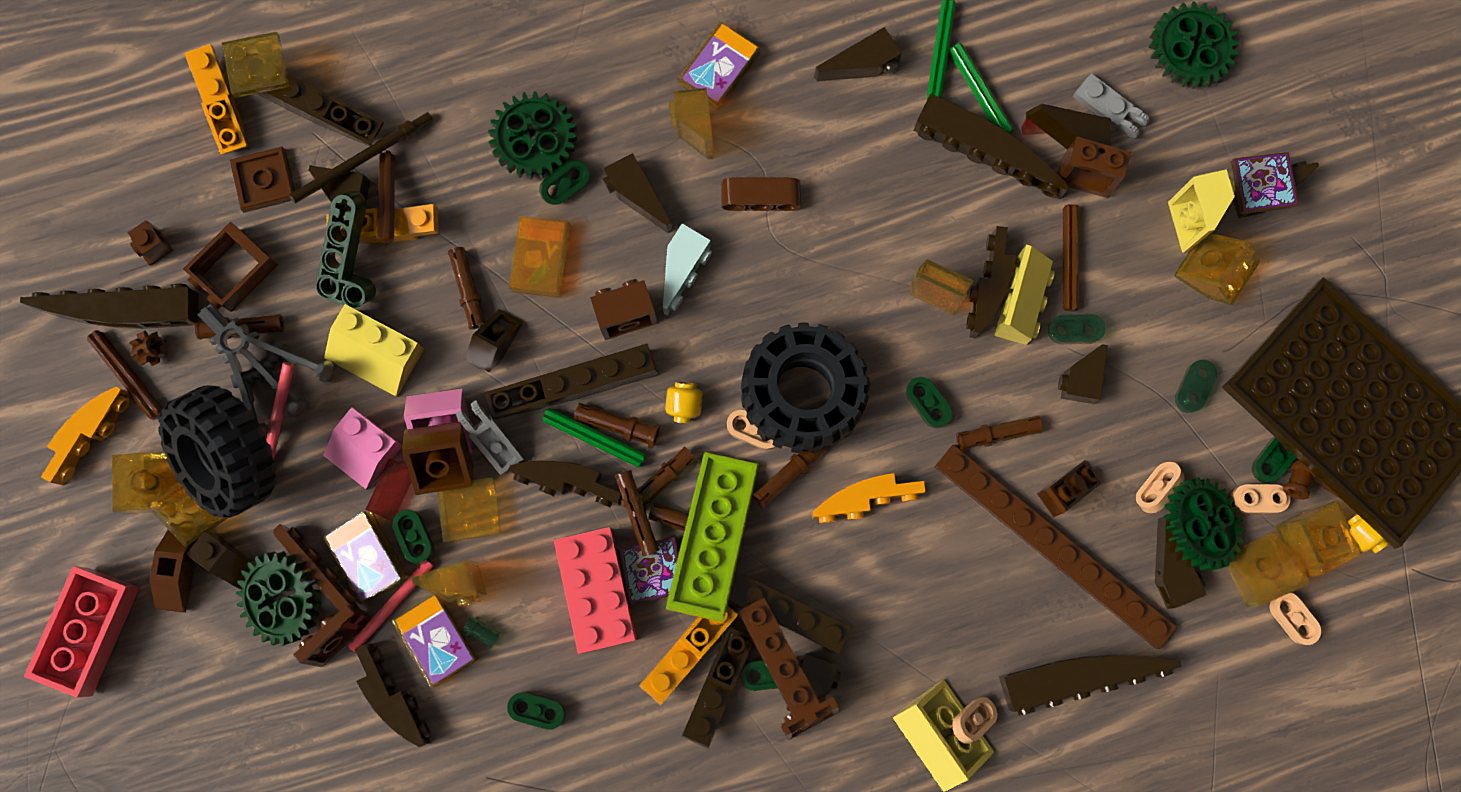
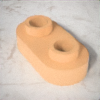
M736 410L729 415L727 430L731 436L762 450H770L775 447L772 445L773 440L764 441L757 433L758 428L754 424L750 425L746 418L747 411ZM737 421H744L746 423L745 429H737L735 426Z
M1174 462L1160 464L1138 490L1136 501L1144 512L1156 513L1162 510L1164 505L1169 502L1167 496L1174 493L1173 488L1184 482L1185 476L1179 465Z
M1277 484L1241 485L1236 487L1230 495V498H1234L1231 504L1232 507H1239L1240 510L1238 512L1244 514L1279 513L1286 510L1290 504V496L1283 491V486ZM1246 493L1252 498L1250 504L1244 499ZM1274 494L1279 496V503L1273 501Z
M1279 593L1271 599L1270 611L1295 643L1311 645L1319 640L1321 636L1320 624L1298 596L1293 593ZM1282 602L1287 604L1286 612H1283L1280 608ZM1301 625L1306 629V633L1303 636L1299 633Z
M986 697L975 699L954 718L953 731L961 742L968 744L980 739L995 724L997 710L993 702Z

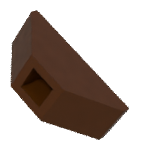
M1084 460L1047 485L1037 495L1051 515L1055 517L1068 511L1099 486L1101 482L1096 471Z
M171 524L155 549L149 579L155 609L186 613L195 561L186 554L199 539L201 528Z

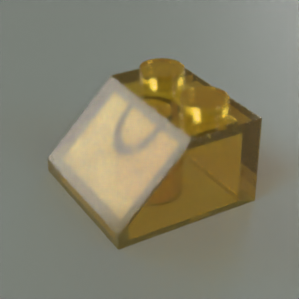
M707 89L673 91L674 101L669 102L672 128H677L678 137L707 159H713V138Z
M1210 233L1188 252L1174 276L1210 300L1233 305L1261 260L1250 242Z
M165 453L112 455L113 512L128 515L183 510V486L176 479L173 469L170 468Z
M1339 500L1295 515L1275 526L1299 579L1325 575L1362 554Z
M1274 532L1240 546L1241 554L1235 555L1237 560L1229 563L1230 566L1227 567L1246 607H1259L1310 584L1298 556Z
M465 560L411 577L415 585L449 603H458L459 607L478 604L481 602L480 597L487 595L478 562Z

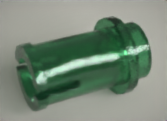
M470 616L462 631L466 633V637L472 636L492 649L501 632L479 621L480 617L474 618Z

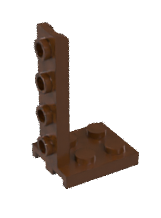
M279 524L273 531L274 536L291 555H295L296 561H304L303 570H312L309 575L310 578L317 579L316 585L339 610L336 615L333 614L327 617L321 623L322 628L316 634L306 637L299 644V649L293 654L301 664L322 667L355 637L372 618L366 611L361 610L355 603L358 600L357 597L348 588L345 587L343 589L337 583L340 579L338 575L329 567L325 569L319 562L322 559L319 553L312 547L307 548L302 542L304 536L293 526L288 528Z
M765 598L739 610L738 612L791 712V714L783 718L785 722L780 724L787 740L838 714L839 707L834 697L826 699L824 696L817 699Z

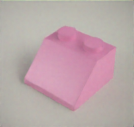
M463 389L407 396L404 411L407 429L459 422L456 413L459 411H463L469 417ZM463 426L470 453H472V440Z
M351 407L333 429L323 456L368 490L403 445L361 412Z

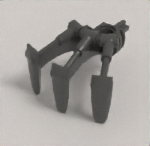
M212 304L204 307L198 314L216 334L209 342L212 345L218 344L215 349L218 354L226 353L222 361L225 364L230 363L234 375H230L233 387L235 389L239 388L244 406L253 413L257 423L258 419L253 405L255 400L250 384L255 383V379L258 378L260 380L263 377L274 390H277L279 378L271 370L274 368L273 364L275 361L278 362L279 359H283L295 365L298 363L317 371L316 376L319 377V381L324 383L326 381L330 382L336 368L334 362L327 360L321 364H316L300 357V354L285 349L286 344L272 339L269 345L259 341V334L257 332L248 334L250 328L246 324L240 326L241 320L239 318H235L229 323ZM238 333L241 337V344L237 348L231 349L227 344L228 337L231 334ZM249 343L266 349L265 357L259 361L248 350ZM236 354H242L253 367L250 370L243 371ZM288 393L287 402L289 405L287 414L292 419H298L310 408V403L306 399L302 400L301 398L296 401ZM263 422L259 426L262 427L266 437L269 427L268 425L265 426Z

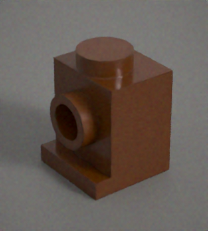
M147 220L127 232L132 240L130 243L132 249L139 257L143 256L150 266L174 251L161 231Z

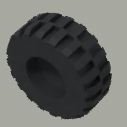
M802 322L798 324V327L793 328L788 324L780 327L779 332L776 334L770 332L765 335L762 343L756 344L752 349L743 370L741 403L742 407L747 411L746 418L750 425L754 424L758 428L757 433L763 439L768 437L773 440V446L782 449V446L790 447L793 453H801L802 450H810V453L820 452L823 447L832 448L842 438H847L858 424L869 399L870 378L865 374L867 365L864 359L857 357L859 350L853 343L848 345L844 341L845 336L840 332L836 331L834 334L827 331V326L818 324V327H810L809 323ZM796 367L814 369L822 374L829 383L831 389L830 398L824 406L817 409L804 410L796 408L785 401L779 392L778 382L781 375L787 370Z
M207 385L177 397L165 405L158 420L160 423L158 431L161 436V446L163 451H165L170 468L173 469L176 475V479L185 488V492L190 498L197 502L199 507L207 510L213 516L231 518L261 503L270 496L277 478L275 475L276 463L272 456L273 452L262 427L255 420L256 417L244 406L242 400L233 396L232 392L227 389H221L220 386Z

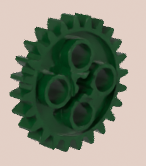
M1193 1L1188 9L1187 5L1182 3L1178 9L1173 6L1168 13H1164L1160 21H1157L1153 27L1155 30L1150 35V38L1154 41L1151 42L1149 48L1156 51L1150 57L1151 59H1159L1155 66L1156 69L1165 68L1162 74L1163 77L1168 74L1173 75L1171 83L1181 79V87L1191 82L1192 88L1195 89L1200 82L1205 88L1210 81L1214 84L1217 83L1220 77H1224L1229 72L1228 69H1231L1235 64L1233 60L1239 55V52L1234 49L1238 47L1240 42L1232 39H1234L1238 32L1229 31L1233 22L1225 23L1223 21L1226 16L1225 13L1217 16V7L1207 11V3H1204L1201 8H1197L1196 2ZM1198 24H1200V26H1201L1200 32H1199V34L1197 35L1196 41H1195V43H1194L1192 40H1193L1194 37L1196 36L1197 31H1198V30H1197V29H1198ZM1179 26L1185 27L1188 33L1183 32ZM1206 33L1211 34L1214 39L1208 38ZM1193 47H1194L1196 50H1195V52L1192 54L1190 66H1188V64H1187V63H1188V59H1189V57H1190V55H1191V53H1192V49H1193ZM1174 51L1180 52L1182 57L1176 56ZM1200 57L1205 58L1209 64L1203 63Z
M534 91L532 98L528 99L527 94L523 92L522 100L519 101L515 96H512V105L503 102L505 111H495L499 120L491 119L490 121L496 129L488 130L490 137L494 138L489 141L491 148H495L492 151L494 157H500L498 160L500 166L502 167L507 164L506 169L508 173H512L517 169L519 178L527 172L530 180H532L534 173H538L539 177L543 179L544 171L547 170L552 174L554 166L558 168L562 166V159L566 161L571 160L567 151L575 152L576 150L575 146L570 142L578 141L577 135L572 133L577 128L575 123H571L574 120L572 114H566L568 111L566 105L558 107L559 101L557 98L549 102V96L545 93L542 99H539L537 92ZM543 116L550 117V120L545 124L537 123ZM515 122L524 123L520 129H511ZM536 132L535 138L530 139L531 133ZM552 141L556 143L550 150L542 148L546 142ZM521 147L529 148L528 152L524 155L516 154L517 150Z
M1200 478L1190 479L1174 487V493L1167 496L1171 502L1164 505L1170 511V514L1164 515L1163 518L1170 521V525L1166 526L1165 530L1172 531L1173 535L1169 538V541H1176L1175 552L1182 550V560L1191 559V567L1199 566L1201 571L1207 569L1214 571L1230 566L1229 563L1237 560L1235 555L1242 552L1238 545L1244 544V541L1239 537V534L1245 533V530L1240 528L1238 524L1243 522V518L1236 516L1240 509L1239 507L1233 508L1231 505L1234 498H1226V489L1218 490V483L1210 484L1208 478L1200 480Z
M285 551L266 553L255 557L254 561L248 562L249 569L241 571L245 579L238 580L237 582L243 587V590L236 592V595L242 597V601L237 603V606L244 607L245 610L241 613L240 617H247L249 619L246 623V628L254 626L253 636L262 634V642L270 640L272 646L277 644L284 646L301 640V637L309 635L308 629L316 626L312 619L320 616L314 610V607L321 605V602L315 600V596L321 592L320 590L313 589L317 579L310 580L308 577L312 570H303L304 561L295 562V555L286 556ZM296 589L294 594L261 608L262 603Z

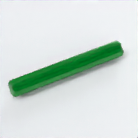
M943 0L941 3L927 99L930 93L942 98L956 8L954 0Z
M958 43L951 47L949 50L950 56L990 122L1012 134L1014 128L963 44Z
M548 408L543 415L542 420L545 423L638 468L645 461L646 455L643 452L554 409Z

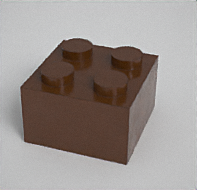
M638 279L624 282L621 288L614 290L604 288L595 292V296L590 297L605 340L657 324L655 311L644 280L640 282Z
M460 421L404 430L402 453L416 495L472 487L473 462Z

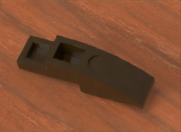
M996 226L993 233L987 236L986 250L990 251L989 261H985L983 268V277H987V279L980 278L975 286H971L969 302H973L972 313H968L966 329H970V338H976L987 326L999 309L1010 285L1016 255L1005 254L1008 227Z
M529 461L510 465L508 469L509 472L515 474L513 480L527 486L530 481L540 485L539 491L553 497L556 492L563 495L567 485H570L569 491L585 497L586 493L596 496L595 502L611 508L612 503L619 506L622 500L620 492L598 484L602 477L599 471L585 466L560 461Z
M728 627L681 737L707 749L709 748L754 642L751 636Z
M364 644L356 648L357 656L367 675L356 682L372 709L394 732L418 747L431 743L429 740V736H431L429 726L425 720H420L416 712L419 706L412 693L408 694L407 690L395 694L393 689L396 688V684L392 675L389 672L386 673L381 664L384 662V658L380 649L377 646L374 647L373 644Z

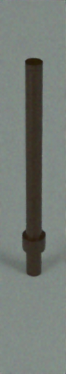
M426 112L413 121L407 120L398 126V130L290 193V199L296 204L401 140L412 138L417 135L418 130L433 122L432 116L429 112Z

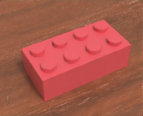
M607 527L554 540L578 654L637 641L613 529Z
M73 566L24 677L77 698L93 696L140 587L91 568Z

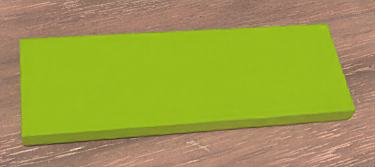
M704 452L666 610L724 622L759 467L758 463Z

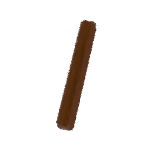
M389 150L379 154L377 239L383 244L394 240L395 155Z
M1069 204L1063 208V310L1073 312L1079 309V206Z
M95 330L89 334L87 341L148 418L152 420L158 419L163 408L103 332Z

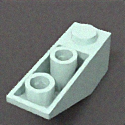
M681 224L667 246L663 311L667 316L671 309L677 310L683 300L681 294L685 287L690 288L698 276L696 270L699 265H705L712 254L710 240L684 224Z

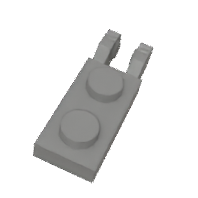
M1092 73L1073 95V98L1097 116L1111 118V126L1114 129L1117 128L1134 139L1140 132L1130 121L1123 120L1127 115L1142 126L1147 125L1150 120L1146 113H1143L1139 108L1133 107L1132 103Z
M477 400L471 403L472 410L482 420L477 425L473 426L469 417L463 411L456 413L458 420L467 430L468 436L500 475L508 471L510 465L524 460L523 455L492 416H488Z

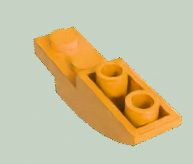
M208 44L185 52L184 54L203 101L201 105L220 154L225 155L248 147L243 123L226 73L221 68L214 47Z
M434 204L395 209L394 240L392 242L418 240V236L439 234L438 207ZM378 208L366 209L359 243H382L377 239ZM341 226V234L347 238V232L344 229V227Z
M116 386L101 393L77 410L63 424L47 445L49 449L56 453L41 478L59 485H64L65 482L70 480L75 472L77 462L88 452L90 441L95 439L103 442L113 432L114 423L118 416L129 406V398L131 397L129 392Z
M894 473L862 480L844 488L825 500L812 512V519H819V523L835 522L836 516L847 515V520L864 518V513L870 511L869 501H873L874 505L890 504V499L901 497L902 502L919 500L918 495L925 493L924 481L896 484Z
M727 606L724 622L698 617L642 681L639 687L661 705L738 614Z

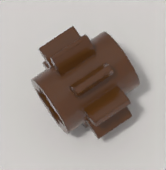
M146 331L137 334L138 339L132 340L129 343L132 346V353L130 355L139 361V365L149 362L151 366L160 363V358L168 355L165 351L167 341L158 336V332L148 335Z

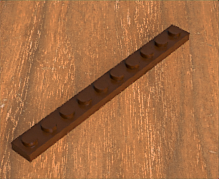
M952 445L934 466L1155 649H1160L1177 628L956 446Z

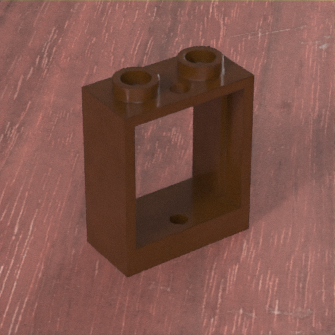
M1076 137L1061 158L1057 174L1069 185V188L1108 198L1125 178L1131 152ZM1099 149H1103L1105 153L1101 154Z
M230 222L183 270L190 275L187 281L199 291L204 289L210 294L207 297L210 303L218 309L223 306L232 312L278 264L244 232ZM237 242L258 264L224 296L203 275Z

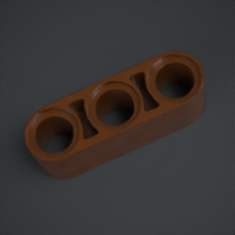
M790 177L725 178L721 181V208L727 211L798 210L801 208L800 180Z

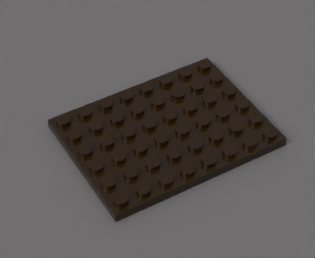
M1324 277L1314 284L1222 386L1233 399L1394 549L1401 547L1461 473V402Z

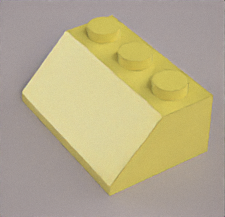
M1227 169L1194 176L1168 202L1182 253L1189 252L1215 230L1235 197L1234 181L1232 178H1229Z
M1026 244L1015 259L1011 282L1004 298L994 336L1027 345L1032 338L1036 339L1041 323L1037 322L1039 312L1043 313L1048 297L1044 296L1046 286H1051L1055 271L1051 270L1053 261L1033 246Z
M344 304L330 328L324 358L397 397L425 349L412 339Z
M944 679L907 704L893 717L943 792L969 780L994 753L984 736L968 744L961 742L956 737L953 731V720L964 708Z

